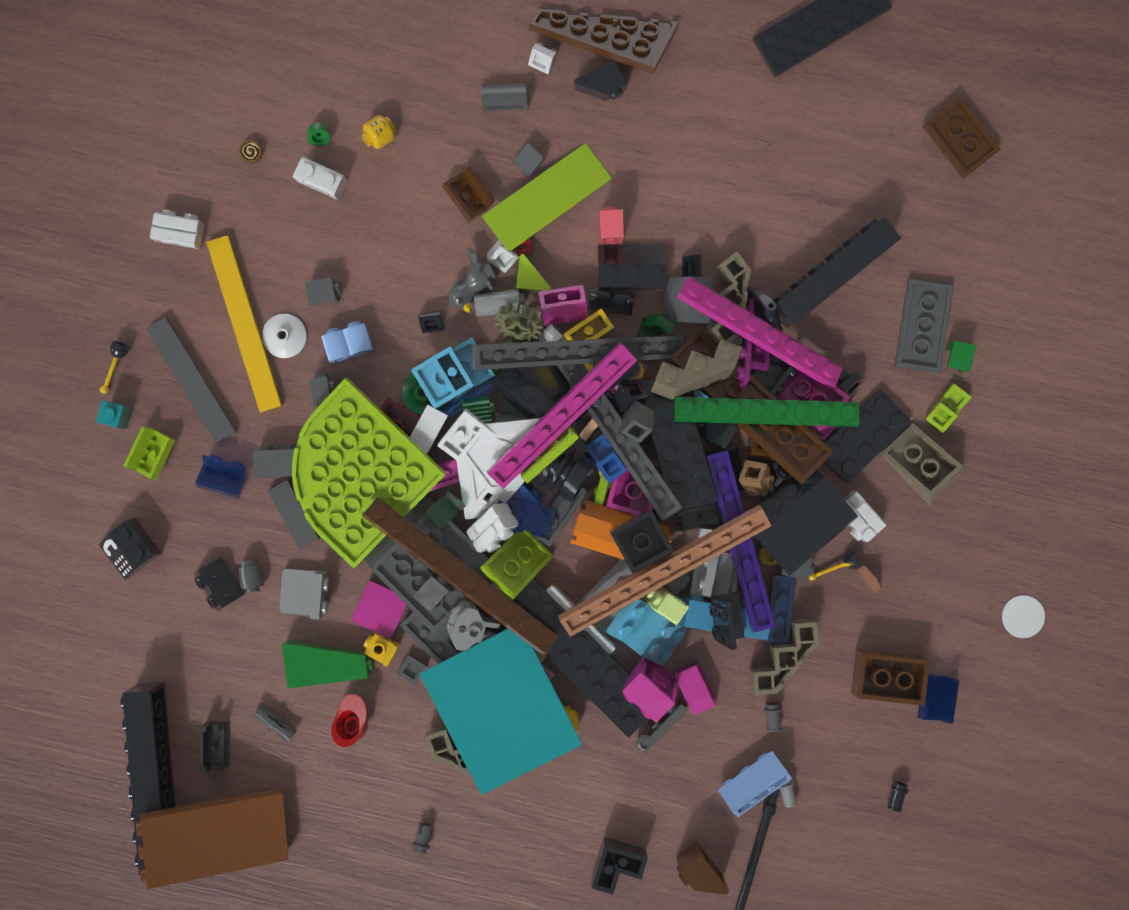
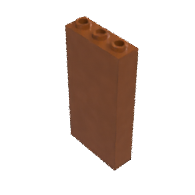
M279 788L140 814V821L136 822L137 836H142V844L138 845L139 859H144V868H140L141 883L146 882L147 889L289 860L283 793Z

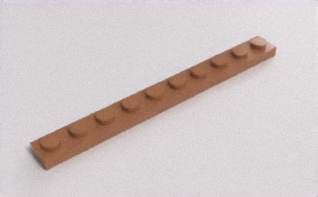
M758 505L558 615L559 620L571 637L771 527V524L762 507Z

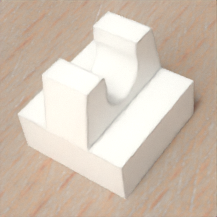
M535 43L528 65L549 74L556 49L552 48L549 50L544 47L543 43Z

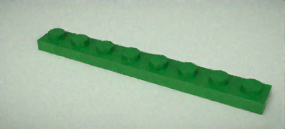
M675 397L674 422L858 427L860 424L859 402Z

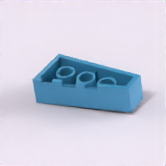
M678 593L677 596L689 608L679 624L684 627L712 631L714 623L709 613L710 599L697 594L686 595ZM740 602L744 636L768 640L770 628L756 633L751 632L744 603Z

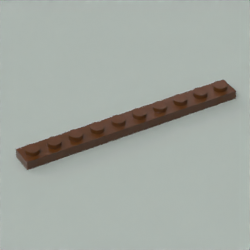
M377 497L362 515L364 519L543 656L547 655L558 639V635Z

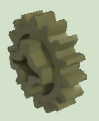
M508 302L507 307L502 305L500 310H497L495 326H498V332L504 331V337L512 336L511 340L513 341L519 339L520 342H523L524 339H527L530 342L532 337L538 339L539 334H542L545 320L541 318V312L536 313L535 307L528 308L527 303L520 305L519 302H516V305H512Z

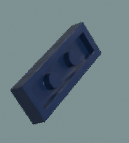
M771 575L769 604L776 627L770 628L767 642L789 644L795 577Z

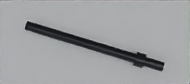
M780 789L771 793L768 796L767 802L763 804V816L735 910L745 909L769 824L777 809L775 804Z

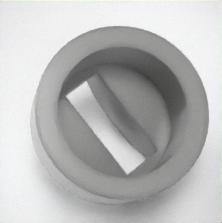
M550 323L543 333L547 341H558L563 336L553 323Z

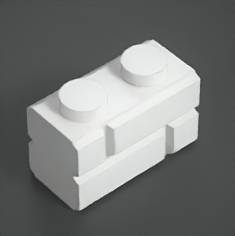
M304 157L300 159L293 175L297 182L325 195H329L338 201L348 181L344 175Z
M170 210L154 213L150 239L156 242L183 247L201 248L205 224L198 220V216L185 213L184 217L176 216V212Z
M851 491L843 498L858 515V518L848 525L852 529L849 531L850 534L858 542L860 540L869 542L887 525L857 491Z
M506 503L492 505L467 530L466 533L470 540L473 541L477 552L488 551L492 553L500 548L499 543L502 540H506L514 534L513 530L519 523L515 516L511 514L512 511Z

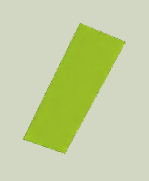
M585 143L482 215V218L507 251L510 252L611 180L612 177Z

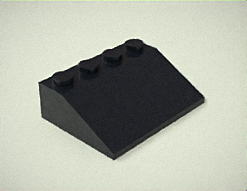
M557 365L504 368L491 385L528 419L542 418L570 391V384ZM586 409L571 425L575 427L588 413V410Z
M816 470L802 485L792 476L759 504L765 512L771 527L753 537L790 576L857 519L858 515L828 480Z

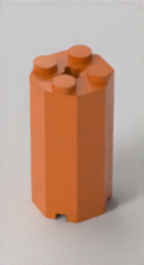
M583 499L582 504L586 506L579 509L573 528V535L576 537H571L570 543L625 560L609 530L636 515ZM659 523L667 540L671 543L673 533L669 531L670 526Z

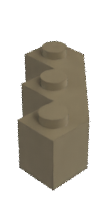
M737 251L717 265L714 270L726 285L718 294L746 310L747 287L751 269ZM716 322L706 330V333L716 344H719L721 339L731 343L740 336L719 322Z
M721 339L713 358L692 350L684 370L662 362L651 392L673 400L684 393L693 392L717 380L726 379L733 372L742 347Z
M814 619L791 620V642L789 644H769L771 666L749 668L750 686L754 695L778 693L790 676H793L804 663L807 656L818 647V624Z
M443 725L428 730L425 740L432 759L444 762L452 766L453 769L471 776L446 726Z

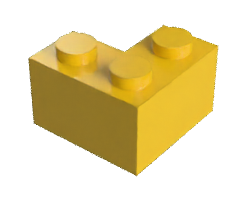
M600 309L564 333V337L567 340L600 339L611 332L614 327L603 310ZM592 363L584 364L589 372L593 369Z

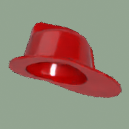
M350 694L345 696L339 705L333 721L331 736L333 741L340 747L352 746L357 740L363 738L367 732V707L359 695Z

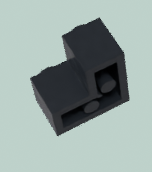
M603 837L591 877L592 889L613 895L620 873L642 879L648 860L646 849Z

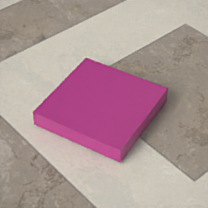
M370 579L350 621L391 639L407 605L390 588Z

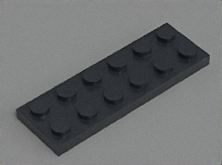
M815 0L754 36L752 40L776 78L888 12L892 6L888 0Z

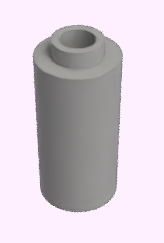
M519 289L474 295L477 317L496 315L497 310H500L502 305L507 307L508 302L512 305H516V302H519L520 305L525 304L524 293L519 294Z

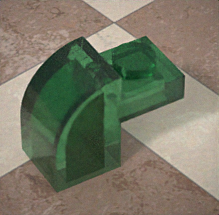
M449 490L424 515L441 530L466 505L452 490Z

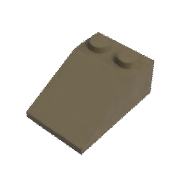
M913 423L881 452L882 457L913 491L930 506L963 476L964 466Z

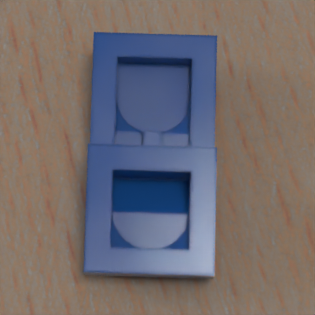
M604 434L585 446L609 484L628 471Z

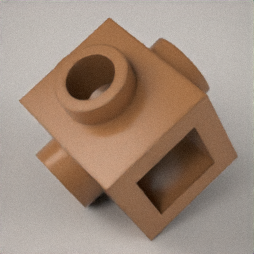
M746 460L740 473L739 481L748 495L755 497L758 495L767 496L769 489L773 487L774 476L767 464Z

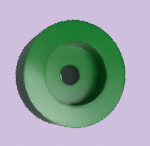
M319 122L310 125L307 129L309 143L318 147L328 144L330 141L329 128Z

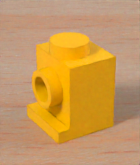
M375 633L374 636L369 635L363 647L367 649L364 654L387 667L398 650L400 643ZM380 645L383 648V652L376 651L375 647Z

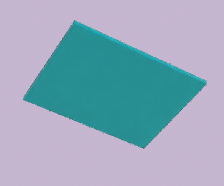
M509 629L419 673L481 795L582 745L534 648Z

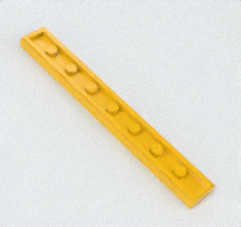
M227 235L206 242L259 411L262 413L281 407L283 405L230 237Z

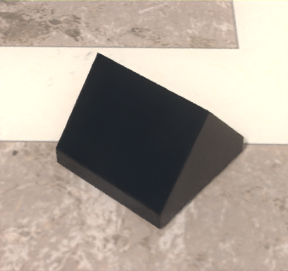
M700 254L682 257V277H702V257Z
M442 311L418 315L422 333L444 330Z

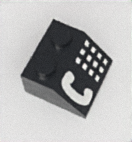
M136 518L128 519L109 532L99 544L124 580L129 579L162 554Z

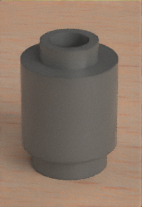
M258 559L240 562L238 571L241 589H246V593L260 591L259 586H264L261 565H258Z

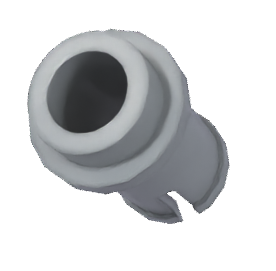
M789 780L778 788L781 791L783 805L786 808L794 807L798 803L793 788L795 785L793 780Z

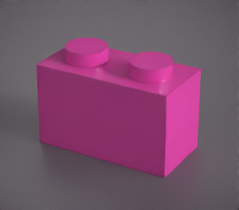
M583 285L538 292L542 318L545 320L544 326H548L550 323L555 325L588 318Z

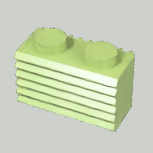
M664 586L644 596V600L657 613L675 625L680 622L689 609L683 600Z

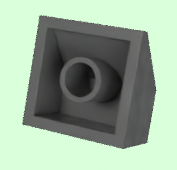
M687 277L667 278L663 315H666L668 320L675 324L707 326L710 323L709 316L677 298ZM691 277L712 290L713 278Z

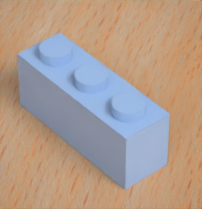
M771 751L762 754L753 765L744 767L735 778L726 780L718 791L731 811L737 817H740L791 780L792 777L774 752Z

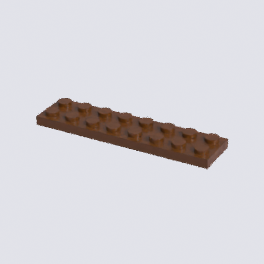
M700 329L670 357L669 361L674 366L684 370L692 350L713 358L718 344ZM736 363L730 377L717 380L706 387L700 388L708 398L777 400L751 375L745 387H739V379H736L737 368L740 366L738 363ZM736 423L801 485L834 452L805 425Z

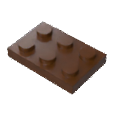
M958 97L922 126L963 179L1001 150L961 97Z

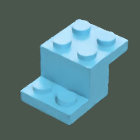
M472 337L454 348L451 346L411 369L434 409H437L453 398L461 397L495 376L492 369H473L472 345L477 344Z
M638 599L618 612L606 632L626 643L642 657L663 666L670 659L677 644L683 640L687 628L679 623L675 625L657 613L646 601Z

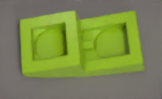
M952 383L925 419L944 433L958 417L959 411L972 397L955 383Z

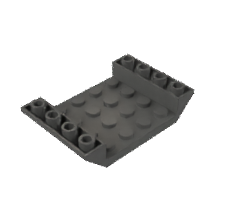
M427 493L404 518L502 592L479 569L489 557L484 552H477L473 541L436 505L437 502ZM386 535L364 560L370 569L435 634L453 645L446 629L451 610L463 599H470L448 584L451 587L450 590L430 612L413 596L435 572ZM475 604L478 612L482 614L486 612Z

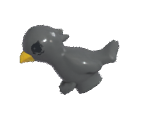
M467 248L466 253L471 260V265L467 271L465 283H461L460 279L457 280V283L453 282L449 293V302L454 308L463 309L471 313V301L475 293L485 289L487 286L490 290H494V285L491 281L496 279V276L489 262L482 265L479 253L471 248Z

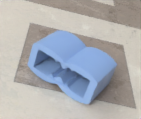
M355 321L347 324L348 328L346 329L332 328L326 331V335L321 336L330 363L340 362L374 351L365 323L361 324L360 321Z

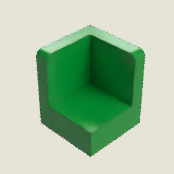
M959 341L947 342L945 351L950 352L947 366L957 369L961 373L970 372L976 345Z

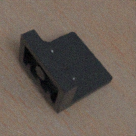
M731 592L710 597L709 613L714 623V626H712L713 638L727 648L735 650L737 649L736 639L745 638L739 593Z

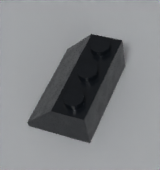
M598 245L599 289L665 290L667 287L665 245Z

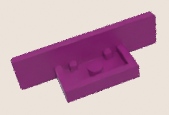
M749 298L746 303V311L753 315L754 298ZM740 335L739 338H742V344L740 345L742 350L739 355L741 360L740 366L737 368L736 379H739V387L744 388L750 380V369L768 370L770 353Z

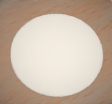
M1021 595L1012 598L1007 602L1002 612V622L1005 629L1011 635L1018 638L1034 636L1041 630L1045 621V612L1042 605L1031 596Z

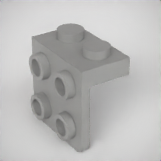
M299 569L283 570L280 612L284 614L310 615V619H321L328 609L326 591L328 592L330 580L327 578V572Z

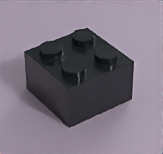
M651 509L609 530L632 574L674 552Z

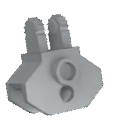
M463 599L452 608L446 629L456 650L466 651L476 642L481 643L482 640L496 635L492 631L485 630V628H499L501 623L494 618L484 617L482 613L478 612L473 601Z

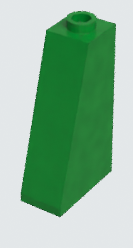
M288 640L281 644L287 689L366 679L371 675V671H374L373 659L364 654V651Z

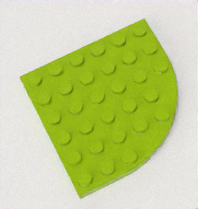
M348 377L332 391L307 419L300 431L292 459L293 487L297 501H300L305 512V518L319 536L353 568L386 536L362 517L373 501L378 497L401 516L405 517L447 474Z

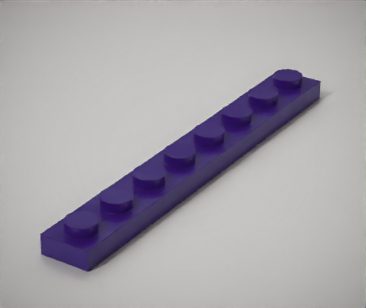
M728 450L705 456L718 499L717 506L722 525L745 513ZM749 538L729 549L751 632L756 633L776 626L752 538Z

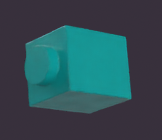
M102 400L95 422L114 428L127 429L133 407Z

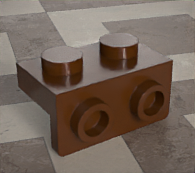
M469 165L463 169L462 173L444 182L442 186L468 223L489 211L495 202L490 190L485 188L480 181L479 175Z

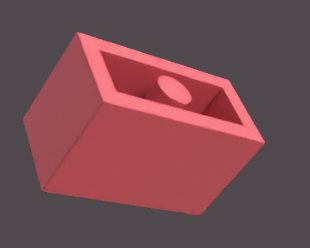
M615 206L604 207V210H601L599 213L600 245H622L624 239L623 210H618V207Z

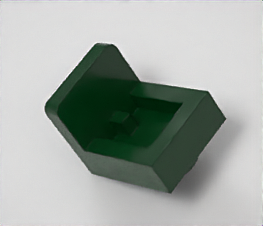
M660 313L643 317L637 337L660 336V334L673 332L675 323L669 321L666 315Z

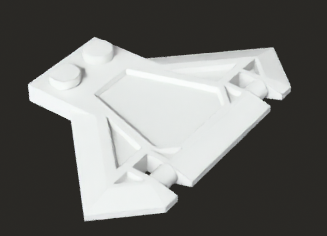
M465 409L438 442L437 446L457 461L465 519L480 518L492 505L497 504L499 501L507 503L523 484L524 480L521 474H519L503 489L486 471L541 418L484 423ZM488 492L492 494L489 500L485 498Z

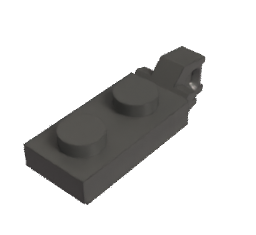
M682 701L678 705L675 703L663 720L660 719L651 726L653 730L651 733L641 734L636 741V745L646 753L687 712V706Z

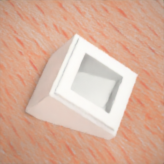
M500 240L487 253L488 262L504 273L519 258V255L514 250L508 252Z

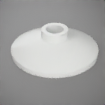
M278 314L266 322L262 331V340L265 348L272 355L279 358H290L300 353L304 348L307 332L304 324L297 317L290 314ZM282 331L286 333L284 339L279 338V334Z

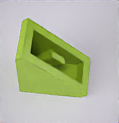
M521 254L519 257L516 289L535 293L552 290L527 257Z

